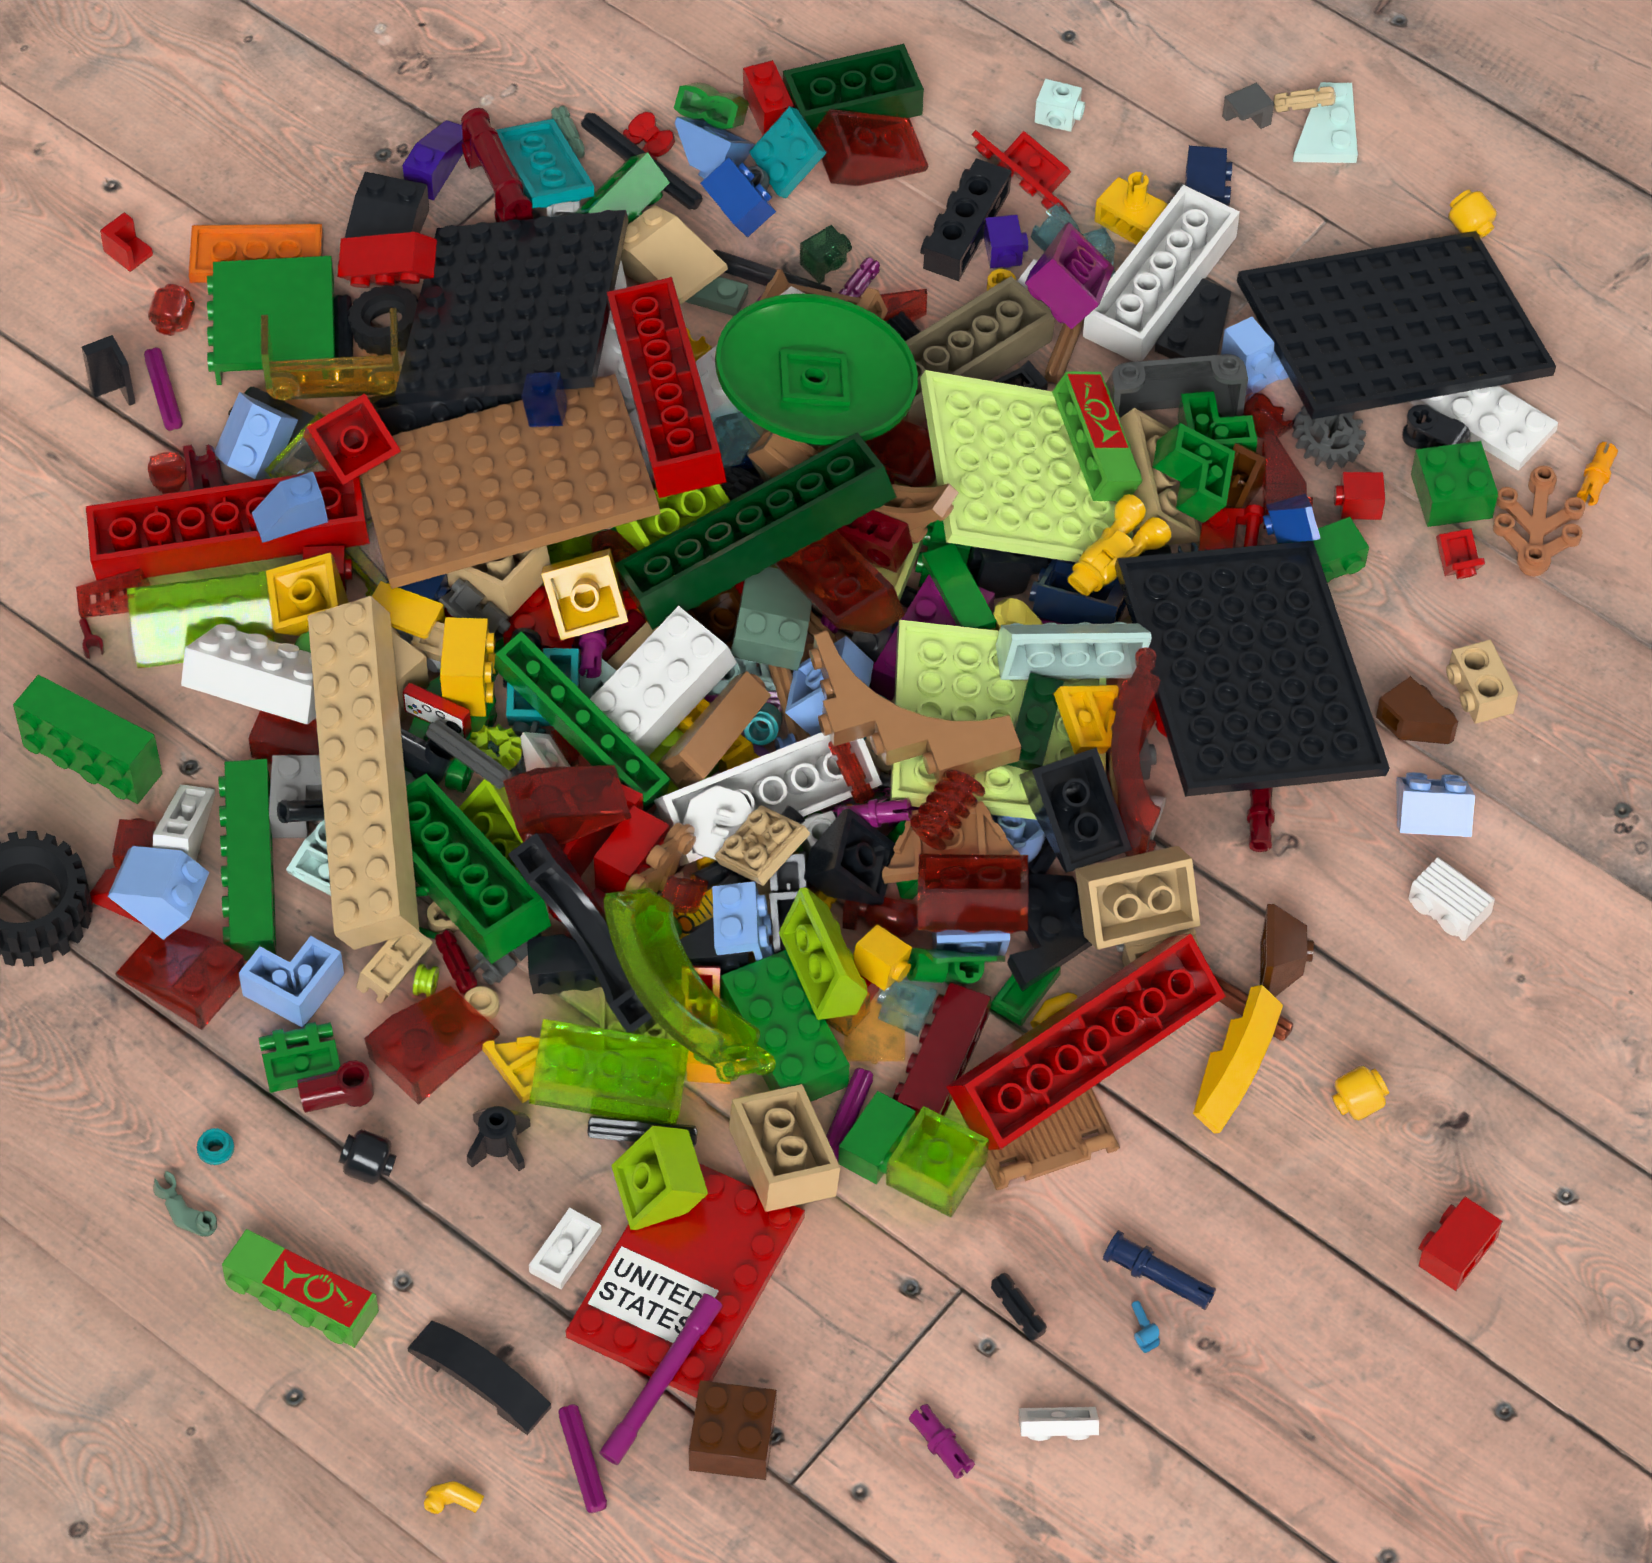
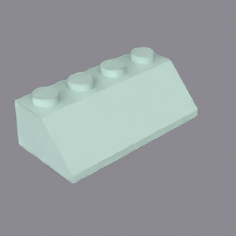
M1083 622L1079 624L1046 623L1043 625H1023L1021 623L1001 625L996 642L1001 680H1028L1029 674L1032 672L1054 679L1139 678L1152 639L1151 632L1139 623L1126 624L1124 622L1112 624Z

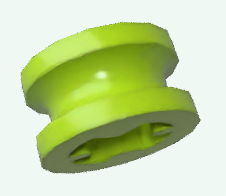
M420 963L414 977L413 995L419 996L421 993H425L427 998L432 999L438 985L439 967L433 966L431 969H427L425 964Z

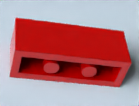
M418 232L341 238L337 277L349 280L350 285L357 288H369L370 283L394 286L395 281L406 284H419L420 279L434 278L437 239Z

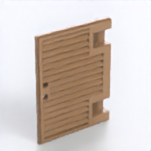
M1092 1088L1001 1150H981L966 1123L996 1190L1007 1188L1010 1180L1022 1176L1025 1181L1090 1160L1091 1153L1106 1149L1107 1153L1120 1149ZM1098 1132L1099 1134L1097 1136L1083 1140L1082 1138ZM1016 1160V1163H1013L1011 1165L1002 1168L1000 1166L1004 1163Z

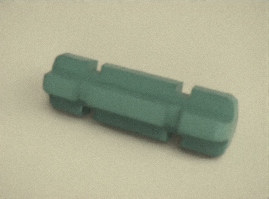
M554 107L551 110V118L557 123L577 158L584 157V144L579 139V133L572 118L569 117L570 113L567 107Z

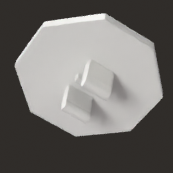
M715 785L689 800L683 825L690 824L695 828L694 836H696V842L693 849L697 855L716 860L714 856L723 847L725 840L734 835L746 822L748 815L753 810L743 793Z

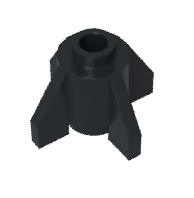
M494 1106L476 1111L473 1114V1121L478 1126L479 1133L467 1154V1163L474 1167L487 1157L486 1153L493 1157H504L507 1155L508 1160L518 1171L525 1168L524 1159L517 1146V1135L531 1126L530 1118L524 1113L509 1110L502 1106Z

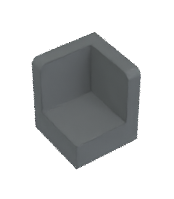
M1256 82L1225 96L1222 117L1226 121L1236 117L1242 121L1252 118L1257 126L1262 129L1271 125L1274 102Z

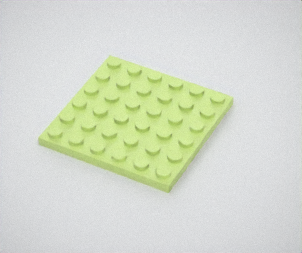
M929 370L924 371L920 377L937 486L950 484L959 492L952 502L954 506L952 512L943 520L946 542L1078 562L1082 553L1101 537L1103 530L1112 526L1115 521L1114 509L1118 501L1092 500L1052 391ZM1131 531L1127 535L1132 539L1133 532Z
M899 620L897 627L894 704L901 708L926 717L951 721H982L1009 715L1015 729L1028 680H1001L996 642L999 635L997 630ZM1106 678L1058 679L1064 681L1063 686L1106 685ZM1057 708L1043 766L1076 755L1071 746L1059 708ZM1105 752V754H1099L1104 770H1106ZM922 755L892 764L890 801L909 798L912 806L923 808L982 801L991 815L1037 820L1030 808L1019 774L1030 770L1003 765L938 785L934 773L930 775L927 773Z

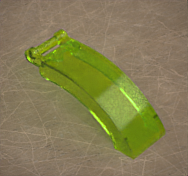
M649 888L606 893L604 910L616 955L632 989L655 1021L677 1042L694 1053L693 1056L697 1061L716 1068V1074L723 1082L735 1081L739 1076L752 1073L758 1075L772 1073L776 1062L771 1053L757 1045L760 1038L759 1029L719 1000L703 982L691 964L677 933L673 918L674 905ZM746 1058V1060L736 1061L737 1059Z

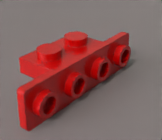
M975 130L971 134L978 143L975 149L987 160L993 156L999 161L997 166L1011 170V178L1013 175L1021 180L1019 186L1030 196L1033 197L1037 193L1042 197L1043 200L1040 203L1050 213L1056 215L1059 212L1065 218H1068L1071 214L1070 211L1052 194L1071 173L1066 165L1025 131L1018 136L1004 153L978 131Z

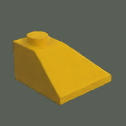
M331 552L266 570L272 624L275 633L300 636L309 631L308 615L349 603Z

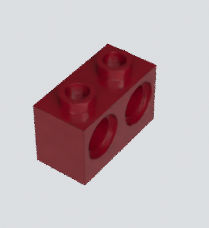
M874 510L855 519L852 523L833 531L837 550L897 573L913 548L907 523Z

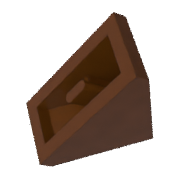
M1235 443L1233 450L1236 452L1227 505L1224 508H1246L1263 485L1267 458L1239 443Z

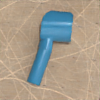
M1134 1301L1131 1306L1141 1327V1330L1136 1332L1134 1337L1139 1348L1144 1353H1147L1160 1344L1158 1338L1159 1328L1156 1324H1151L1147 1319L1140 1301Z

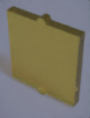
M872 1000L865 1007L861 1005L857 1015L844 1016V1055L847 1061H871L874 1065L878 1061L905 1062L904 1003H878L876 1000Z

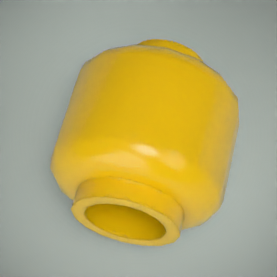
M1470 189L1466 190L1450 203L1451 210L1448 217L1460 233L1476 231L1479 237L1483 238L1495 228L1492 223L1497 216V211L1481 191L1471 192Z
M1361 1065L1335 1080L1337 1093L1331 1097L1342 1116L1349 1113L1353 1119L1359 1121L1385 1107V1096L1389 1094V1091L1375 1068L1369 1070Z

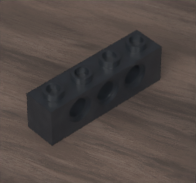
M976 158L971 168L963 171L957 192H951L945 213H939L934 224V232L931 237L926 236L922 243L920 253L924 255L923 269L956 281L961 279L984 238L985 218L996 217L1010 193L1011 170Z

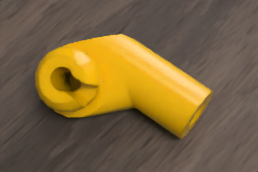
M1066 992L1045 1000L1030 1022L1032 1028L1076 1000L1077 995Z
M450 1481L430 1487L426 1492L427 1498L424 1500V1507L433 1514H439L445 1505L456 1503L476 1513L483 1501L484 1495L459 1482Z

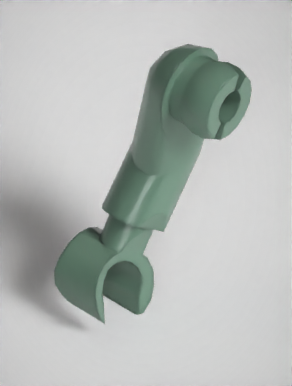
M165 1171L164 1174L166 1182L171 1186L169 1189L162 1188L155 1178L153 1191L158 1198L166 1200L165 1206L177 1227L202 1237L211 1236L216 1231L217 1218L215 1214L210 1211L201 1212L189 1208L182 1195H178L176 1192V1179L172 1173Z

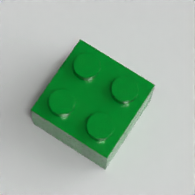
M1481 441L1416 449L1411 477L1427 527L1493 518L1498 491Z

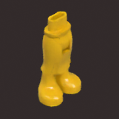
M1124 495L1115 505V521L1112 526L1103 530L1101 537L1082 553L1078 562L1072 567L1073 573L1067 578L1069 584L1081 595L1089 596L1093 591H1100L1103 586L1110 584L1118 577L1115 570L1117 558L1136 557L1146 550L1159 549L1170 541L1171 530L1167 523L1160 518L1152 517L1140 527L1131 539L1127 534L1142 522L1146 509L1142 501L1136 496Z

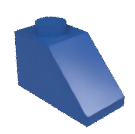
M1306 494L1266 505L1268 515L1263 516L1267 535L1274 534L1277 543L1320 539L1313 509Z

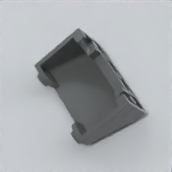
M1222 354L1122 363L1115 367L1105 384L1109 388L1110 397L1119 417H1122L1134 408L1139 411L1179 408L1181 394L1214 391L1219 418L1243 416L1248 375L1243 360L1235 355Z

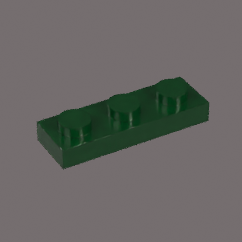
M1030 672L1015 727L1021 745L1019 761L1007 765L1024 770H1033L1043 766L1058 708L1054 693L1060 686L1064 685V681Z

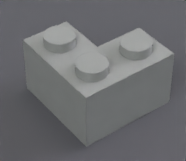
M272 755L269 803L272 838H307L309 821L281 823L277 816V806L281 800L323 799L319 755Z

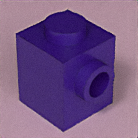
M1007 215L985 218L984 242L990 269L1022 265L1023 252H1028V237L1026 232H1021L1018 216Z

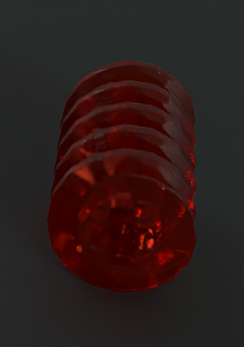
M952 769L946 770L942 775V781L936 783L934 791L928 794L926 802L922 803L919 807L918 814H914L911 818L910 824L913 831L933 849L945 850L947 846L941 838L946 840L954 838L955 835L949 827L953 829L961 828L962 822L957 816L968 818L970 812L966 806L976 807L978 801L974 795L983 797L985 788L980 782L964 772Z

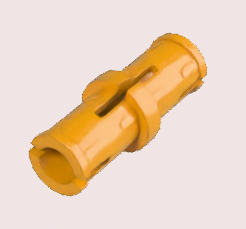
M1607 442L1599 443L1592 462L1587 464L1584 470L1585 479L1581 489L1578 491L1577 497L1586 503L1588 495H1591L1588 503L1589 506L1597 504L1603 485L1607 484L1610 480V468L1618 454V449L1611 443L1606 453H1604Z

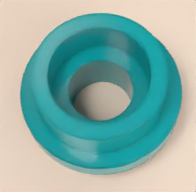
M218 1128L205 1131L197 1142L198 1156L203 1162L210 1165L225 1163L234 1153L232 1137L227 1132ZM213 1146L222 1147L218 1151H209Z

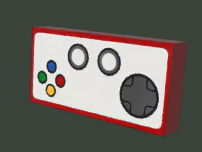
M408 683L403 690L405 712L429 723L440 720L465 739L472 731L469 709L412 683Z

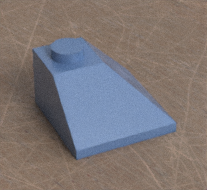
M677 117L675 120V126L689 165L700 170L698 175L704 179L727 158L732 159L739 166L750 154L749 151L755 146L754 143L725 129L716 128L708 124L704 119Z

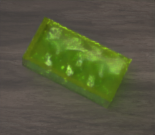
M543 1019L529 1104L621 1119L676 1124L681 1108L690 1043Z

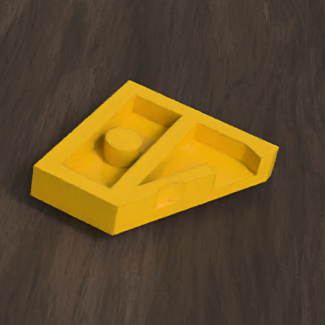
M1117 685L1060 686L1055 691L1054 696L1074 754H1079L1096 747L1099 754H1105L1111 747L1113 736L1111 726L1115 721L1116 711L1113 710L1114 699L1119 693Z
M563 1032L545 1034L539 1038L532 1036L518 1037L516 1042L494 1044V1040L486 1041L482 1045L483 1052L521 1103L526 1102L583 1067L584 1062Z

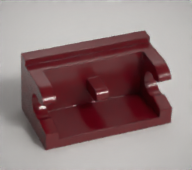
M192 445L183 446L190 491L224 486L220 460H216L213 446L206 445L207 454L203 456H197Z

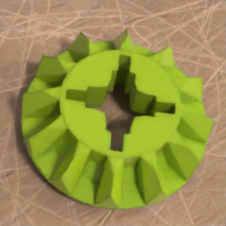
M498 723L496 727L483 725L480 731L471 733L469 742L506 769L511 770L520 761L522 756L521 738L515 735L512 728H502ZM489 741L499 746V757L491 749H488Z

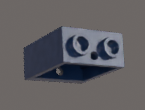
M1052 559L1048 568L1042 567L1038 581H1034L1029 595V601L1034 602L1032 611L1037 617L1061 624H1079L1083 622L1112 624L1120 621L1126 609V602L1118 577L1110 584L1103 586L1100 591H1093L1089 596H1085L1075 590L1067 580L1073 573L1072 567L1076 563Z

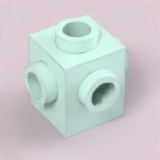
M1045 79L1036 101L1035 123L1071 132L1075 121H1081L1084 114L1085 102L1081 101L1082 88Z

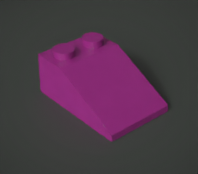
M1068 222L1030 270L1025 284L1035 299L1042 300L1051 309L1053 317L1058 322L1065 323L1070 329H1073L1100 305L1114 267Z

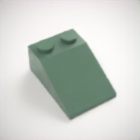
M767 567L759 574L745 579L731 646V653L734 658L798 671L805 648L816 577Z

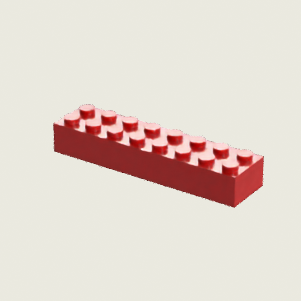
M672 277L607 292L613 323L658 497L663 498L726 483L719 445Z
M327 470L313 472L323 496L328 522L263 543L252 512L279 482L304 474L86 506L90 561L97 584L102 585L303 554V547L344 545V548L370 544L361 477L341 486Z
M1192 934L1170 936L947 1085L946 1088L981 1150H1001L1226 996Z

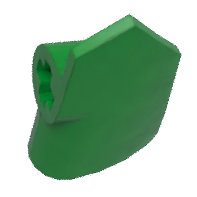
M912 948L908 961L911 964V968L907 978L910 981L945 982L947 985L950 982L959 986L972 984L982 977L985 963L1005 962V956Z

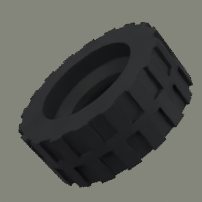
M383 285L382 287L371 288L370 291H365L358 299L356 298L353 301V306L348 311L350 315L348 320L358 347L366 350L369 354L374 353L378 356L385 354L393 355L399 351H405L418 304L417 296L412 294L408 288L404 289L399 285ZM392 312L402 314V319L389 327L375 328L371 326V321L382 314Z

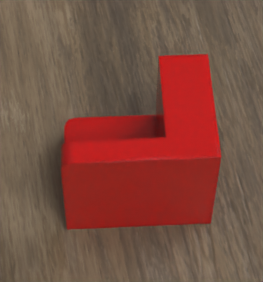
M125 212L100 230L104 252L129 272L153 255L152 248L136 236L133 218Z

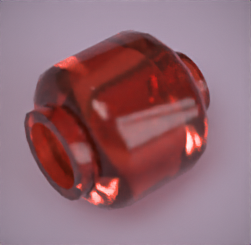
M167 284L164 288H159L154 292L148 311V319L156 326L157 332L173 336L175 332H183L189 328L195 309V301L186 288L175 284Z

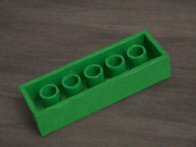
M427 773L406 786L415 881L420 887H429L427 894L491 964L551 926L545 901Z

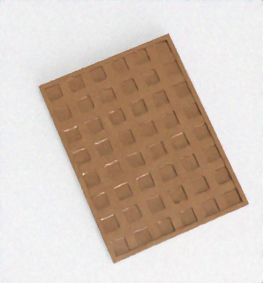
M615 374L596 378L595 387L556 390L541 395H534L516 402L502 404L487 410L466 414L458 418L393 435L392 437L400 448L401 453L361 475L391 589L661 514Z

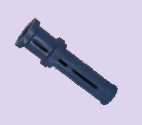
M1120 1230L1115 1233L1104 1253L1103 1260L1108 1263L1112 1260L1130 1270L1131 1276L1135 1278L1145 1276L1198 1305L1203 1310L1207 1309L1208 1302H1211L1216 1292V1288L1199 1281L1154 1256V1251H1152L1151 1247L1145 1246L1143 1248L1126 1239L1124 1233Z

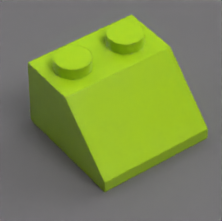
M652 1126L611 1165L630 1230H638L687 1214L708 1194L690 1133L687 1129Z

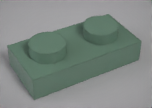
M719 276L685 302L734 316L740 311L747 297L748 284Z

